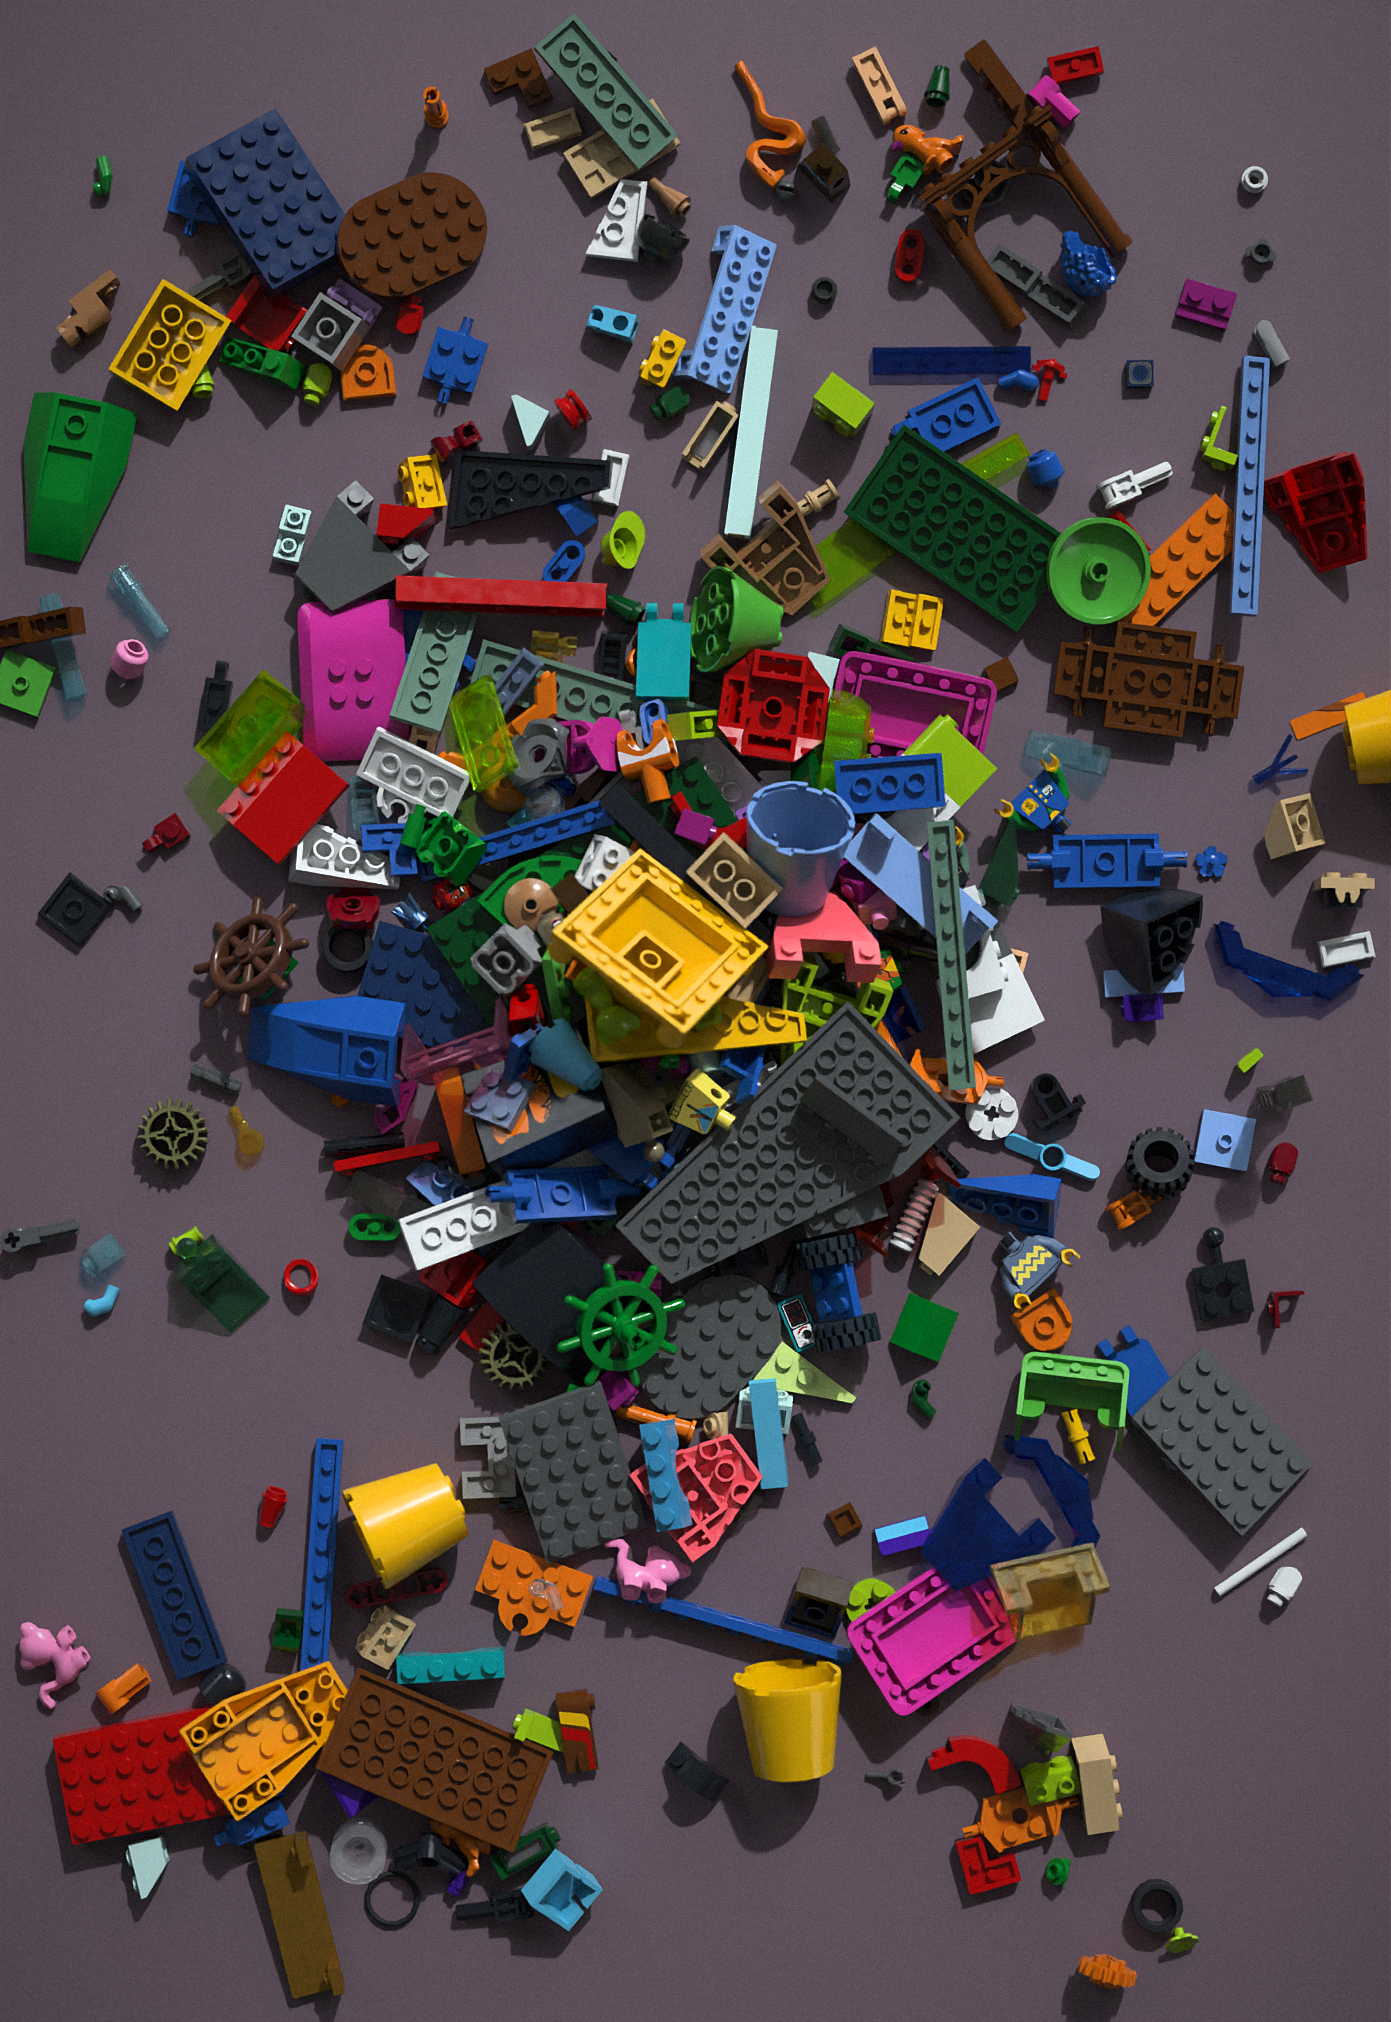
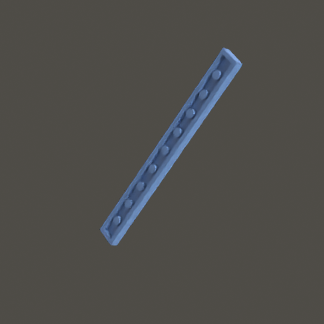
M1243 356L1241 360L1238 456L1236 462L1229 615L1256 617L1258 615L1270 358Z

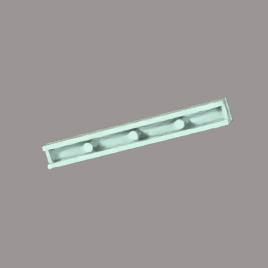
M756 326L751 328L724 538L751 539L778 330L757 328Z

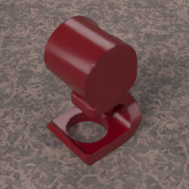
M468 421L454 428V436L435 437L430 441V446L442 466L447 463V458L451 451L455 452L459 448L469 450L483 441L473 421Z

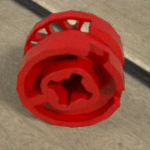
M570 389L565 393V397L554 400V404L570 427L575 426L573 431H577L580 428V424L583 422L588 423L592 420V417L576 393Z

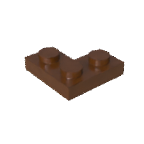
M532 48L484 68L494 95L519 85L529 109L553 99Z

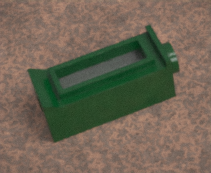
M546 1821L521 1835L513 1853L497 1848L490 1852L489 1858L502 1881L515 1872L549 1855L555 1849L558 1850V1842L561 1838L554 1826L549 1827Z

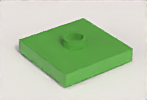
M6 650L0 664V704L39 718L57 668Z

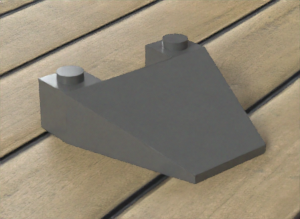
M356 480L336 496L295 573V576L331 613L394 588L395 575L415 576L426 566L429 554L412 537H409L397 549L391 552L360 520L370 512L374 498Z

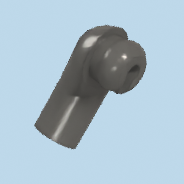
M110 885L103 892V897L106 901L125 902L132 913L143 906L129 886Z

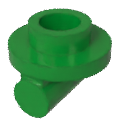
M1061 1857L1053 1858L1048 1862L1046 1876L1051 1884L1065 1887L1071 1860Z

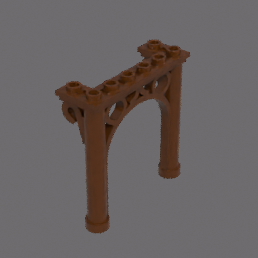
M1049 104L1043 109L1040 105L1026 114L1027 116L1023 119L1024 124L1016 129L1015 126H1012L1001 135L1003 139L997 144L993 141L988 143L980 150L982 155L975 160L972 156L967 158L959 165L961 170L954 175L948 172L937 181V185L934 186L931 182L916 195L918 200L913 205L916 210L919 208L921 212L925 213L1002 323L1000 326L1006 334L1025 321L1027 317L980 252L974 235V222L978 208L986 195L997 185L1021 175L1047 177L1064 188L1111 257H1114L1133 243L1129 234H1125L1061 143L1060 134L1049 121V118L1052 116L1050 113L1052 108ZM1030 135L1033 141L1025 138ZM1024 146L1030 147L1034 152V159L1031 165H1018L1014 161L1015 151ZM1009 151L1007 163L1012 170L1008 171L1007 167L995 168L990 164ZM1041 152L1054 171L1037 166L1041 158ZM978 171H981L983 180L978 187L981 190L978 195L977 189L972 185L962 183ZM991 176L996 177L989 183ZM960 191L969 192L973 198L971 208L968 210L955 209L952 205V197ZM954 216L967 217L966 235L954 219Z

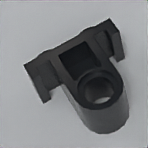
M1043 1073L1037 1075L1031 1082V1092L1046 1117L1043 1121L1040 1118L1033 1120L1038 1130L1044 1128L1047 1132L1060 1124L1058 1119L1067 1115L1071 1118L1083 1111L1081 1106L1086 1104L1082 1095L1078 1094L1075 1096L1076 1102L1071 1104L1054 1075ZM1042 1079L1049 1080L1052 1085L1051 1091L1048 1094H1043L1038 1089V1083Z

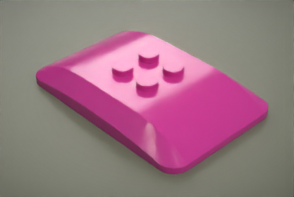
M391 599L360 600L333 613L321 602H310L302 605L298 610L297 622L304 746L321 761L363 760L378 727L409 741V724L389 718L406 666L403 610H396L395 600Z
M850 651L840 661L824 736L825 749L833 755L851 759L901 756L939 715L944 718L948 714L959 725L956 730L980 753L984 754L997 696L996 686L991 680L978 676L874 654Z
M963 1547L852 1621L848 1625L846 1635L891 1710L897 1715H908L1017 1641L1023 1633V1625L979 1553L971 1547Z

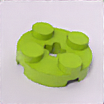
M867 1578L857 1582L851 1589L846 1608L850 1621H854L868 1611L865 1609V1606L868 1605V1599L873 1598L875 1602H881L895 1592L893 1587L876 1578Z

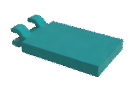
M647 603L646 622H638L636 700L658 698L669 701H689L692 626L691 623H684V603H673V619H658L657 603Z

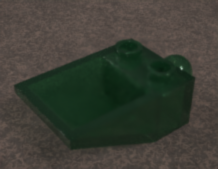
M214 1234L209 1236L199 1246H197L195 1240L188 1237L182 1238L177 1243V1253L180 1257L184 1258L173 1268L178 1281L230 1333L270 1298L265 1290Z

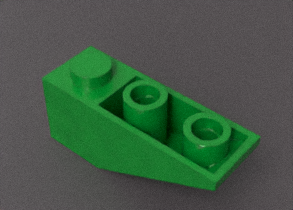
M231 337L227 338L219 358V362L294 390H296L305 368L304 364L289 354Z

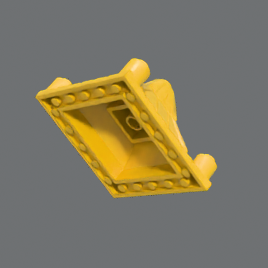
M639 849L553 930L549 937L551 942L547 952L553 961L561 964H568L574 956L579 957L581 961L605 978L611 993L621 1006L631 1011L646 1010L662 1023L656 1032L659 1042L666 1047L676 1048L681 1045L689 1029L696 1024L741 976L751 973L756 962L766 952L768 946L647 853Z

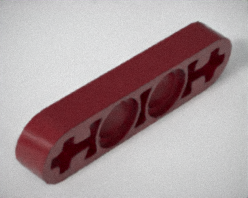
M441 1568L415 1571L392 1586L391 1594L387 1598H381L376 1593L377 1586L383 1581L382 1578L351 1585L347 1589L345 1600L350 1607L359 1609L434 1594L446 1588L448 1576ZM433 1573H437L438 1577H443L439 1587H435L434 1583L425 1585L427 1590L422 1591V1581L419 1575H424V1580L431 1579ZM407 1578H412L417 1582V1590L413 1593L403 1590L402 1583ZM367 1586H372L371 1594L375 1601H369L370 1596L363 1597L361 1603H357L356 1599H351L350 1595L354 1594V1589H358L359 1593L369 1591Z

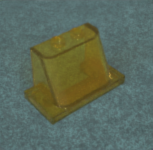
M1093 1542L993 1564L990 1568L1006 1615H1010V1626L1015 1642L1092 1624L1096 1596L1109 1593L1110 1584Z

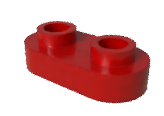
M905 230L899 237L894 271L898 280L903 283L916 281L921 273L925 239L918 230ZM908 241H914L916 246L914 248H908L906 243ZM909 266L913 272L905 274L903 268Z

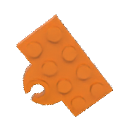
M493 1539L475 1590L500 1599L498 1607L500 1620L510 1632L514 1627L513 1617L519 1613L526 1615L528 1624L521 1630V1635L526 1636L535 1634L544 1628L549 1618L575 1627L593 1576L554 1561L547 1563L543 1557Z

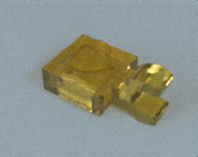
M533 630L531 654L550 660H557L558 654L576 656L578 638L567 636L559 639V633Z

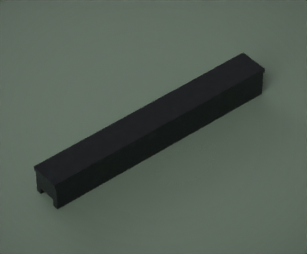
M616 784L598 803V808L645 853L740 924L686 873L697 860L629 794ZM757 918L745 928L763 943L772 935Z

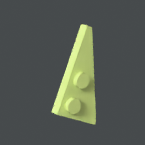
M784 1342L779 1344L771 1359L753 1379L776 1378L777 1389L848 1403H853L856 1399L854 1395Z

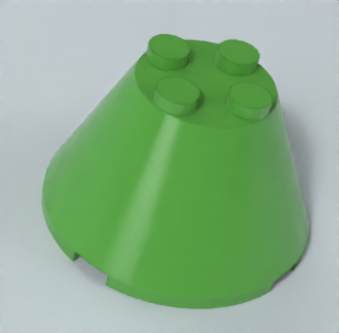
M716 566L709 570L700 583L704 588L700 598H694L690 615L692 626L691 657L698 661L699 665H696V668L702 672H715L736 665L755 649L772 651L774 647H779L782 642L780 621L783 617V607L777 605L729 568Z

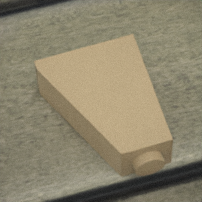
M940 1192L936 1194L917 1257L921 1261L919 1267L930 1276L933 1273L940 1276L980 1228L979 1225Z

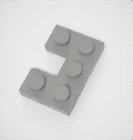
M500 1416L460 1418L461 1445L487 1444L488 1470L462 1471L463 1499L517 1496L516 1469L498 1419Z

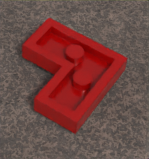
M981 1834L955 1841L970 1895L1022 1881L1014 1853L988 1860Z

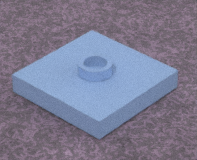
M1203 1109L1194 1162L1247 1171L1256 1119Z

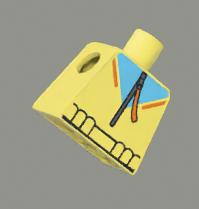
M698 1068L686 1079L668 1115L669 1119L702 1134H707L716 1124L729 1131L736 1120L735 1116L724 1110L730 1099L729 1094Z

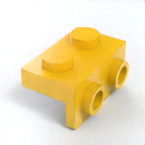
M664 329L660 337L656 335L649 349L652 351L649 359H644L639 368L640 382L648 387L653 383L664 388L686 345V340Z

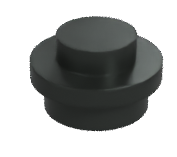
M828 277L817 279L811 288L812 297L821 304L831 303L836 298L838 292L836 283Z

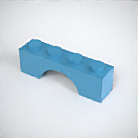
M675 1419L639 1425L657 1532L693 1525L689 1501L681 1490L676 1472V1451L679 1442Z

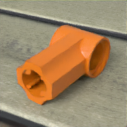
M137 1663L118 1679H113L95 1694L109 1713L113 1714L130 1701V1697L152 1680L145 1668Z

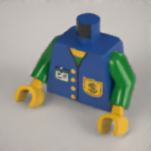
M1049 753L1052 758L1051 762L1046 764L1043 759L1040 760V764L1045 769L1011 803L1001 799L1000 801L1003 802L1004 809L1000 811L994 808V812L1004 817L1015 829L1032 833L1038 830L1042 832L1051 824L1062 835L1072 824L1061 813L1069 805L1070 794L1066 778L1059 767V759L1052 753Z

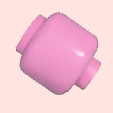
M134 639L123 640L116 646L110 659V665L113 671L121 678L135 679L142 674L149 660V654L141 642Z

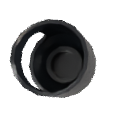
M225 1663L216 1666L198 1683V1687L203 1695L215 1706L224 1699L243 1693L246 1689V1681L237 1668Z

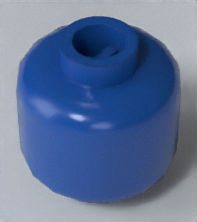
M1046 448L1028 457L1029 461L1026 464V470L1035 487L1044 486L1046 490H1049L1060 484L1058 479L1064 475V469L1056 452H1048Z

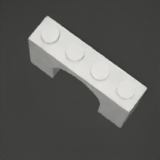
M976 885L962 889L981 906L986 905L982 890L977 891ZM918 923L919 930L925 929L921 924ZM989 928L978 940V958L975 964L966 971L969 999L1006 988L1005 982L1009 981L1005 967H1000L997 957L1001 956L1000 948L997 941H992L990 931H993V928ZM939 979V980H936L935 983H936V987H937V990H938V993H939V997H940V1000H941L940 979Z

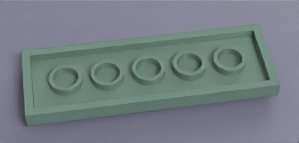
M575 13L534 47L536 53L637 171L678 137L674 129Z
M436 571V574H435V577H452V578H456V577H453V576H450V575H446V574H443V573H440V572H437V571ZM423 611L389 715L390 719L437 734L441 733L479 613Z

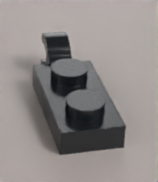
M217 660L214 678L206 677L198 730L225 734L233 681L226 680L229 670V663L227 661Z

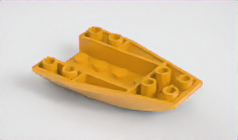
M326 1661L224 1699L181 1728L179 1732L190 1755L214 1793L237 1822L282 1791L326 1742L347 1689L331 1663Z

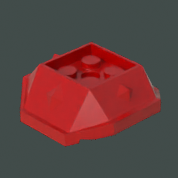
M755 649L724 673L717 728L740 756L794 763L823 742L830 688L809 657ZM768 703H776L780 708V713L777 715L769 714L766 710V705Z

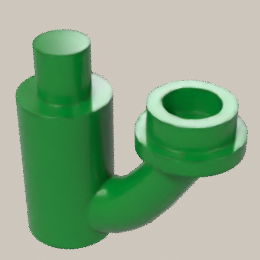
M416 804L413 814L409 813L400 844L417 849L438 817L431 816V819L427 822L431 826L422 834L427 818L423 817L426 807Z

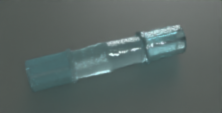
M52 593L39 598L43 613L64 608L60 593ZM71 636L51 640L60 669L58 675L61 677L66 699L75 700L87 696L81 673L82 668L78 666Z

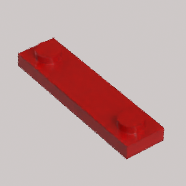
M435 1141L338 1160L334 1162V1168L336 1173H342V1176L346 1177L358 1174V1169L419 1157L421 1162L437 1159L436 1154H440L442 1151L440 1143Z

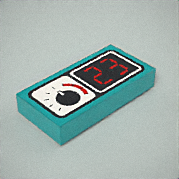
M800 1293L776 1303L797 1353L815 1346L811 1326L814 1323L802 1294Z

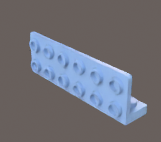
M736 225L718 227L711 252L723 255L694 349L682 351L672 376L678 379H695L724 393H731L774 257L776 244Z
M875 813L850 841L844 857L936 938L930 861ZM959 887L966 954L989 928L992 929L998 920Z

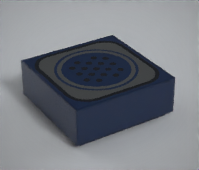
M1127 360L1126 388H1153V360Z

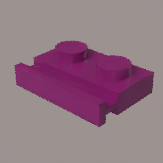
M1187 278L1175 317L1226 331L1237 293Z

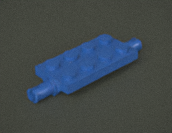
M1159 833L1053 835L1051 853H1027V861H1038L1028 862L1027 870L1051 869V872H1053V889L1160 887V870H1163V867L1187 868V860H1176L1186 858L1187 851L1163 852L1159 845Z
M607 1166L507 1170L504 1173L506 1186H487L485 1188V1197H490L486 1198L488 1204L509 1202L514 1224L614 1219L617 1215L616 1199L621 1196H639L641 1188L640 1186H635L639 1184L638 1180L633 1185H630L625 1180L617 1181L616 1178L610 1177Z

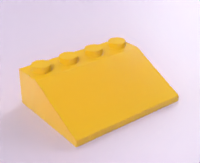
M162 279L108 368L109 373L136 390L178 411L232 320Z

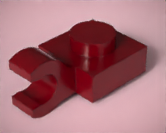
M174 813L153 828L158 834L142 842V845L149 854L163 844L170 850L191 835L178 815Z

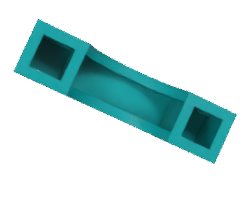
M505 1647L477 1648L452 1653H398L396 1657L398 1684L505 1678L506 1676Z

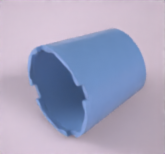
M787 781L768 785L753 795L746 812L747 855L783 888L764 909L781 916H805L823 906L855 827L852 810L841 797L826 788L823 791L808 787L809 783Z

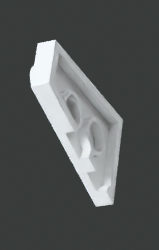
M620 180L607 207L606 214L596 230L595 237L585 253L586 256L638 262L640 246L636 239L639 222L644 215L647 182Z

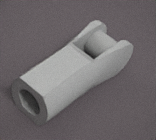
M1267 320L1260 321L1255 326L1253 333L1262 346L1266 357L1270 358L1272 368L1276 369L1287 363L1290 358L1279 338H1277L1272 324Z

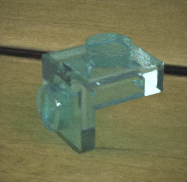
M109 1233L88 1247L79 1258L84 1270L91 1273L93 1277H96L103 1270L124 1257L126 1253L114 1236Z

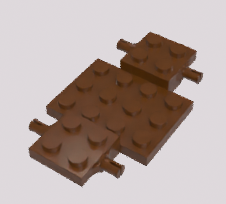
M1118 621L1114 648L1098 646L1093 643L1095 627H1090L1089 629V626H1084L1082 642H1060L1053 695L1066 696L1074 700L1072 716H1077L1078 711V717H1083L1084 702L1104 701L1106 702L1103 727L1179 738L1183 737L1186 713L1205 717L1204 734H1214L1215 719L1238 718L1245 666L1232 665L1224 661L1226 647L1224 644H1215L1213 659H1195L1194 651L1197 632Z

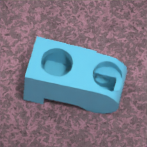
M593 305L586 327L595 332L607 334L608 336L633 344L640 321L637 315Z

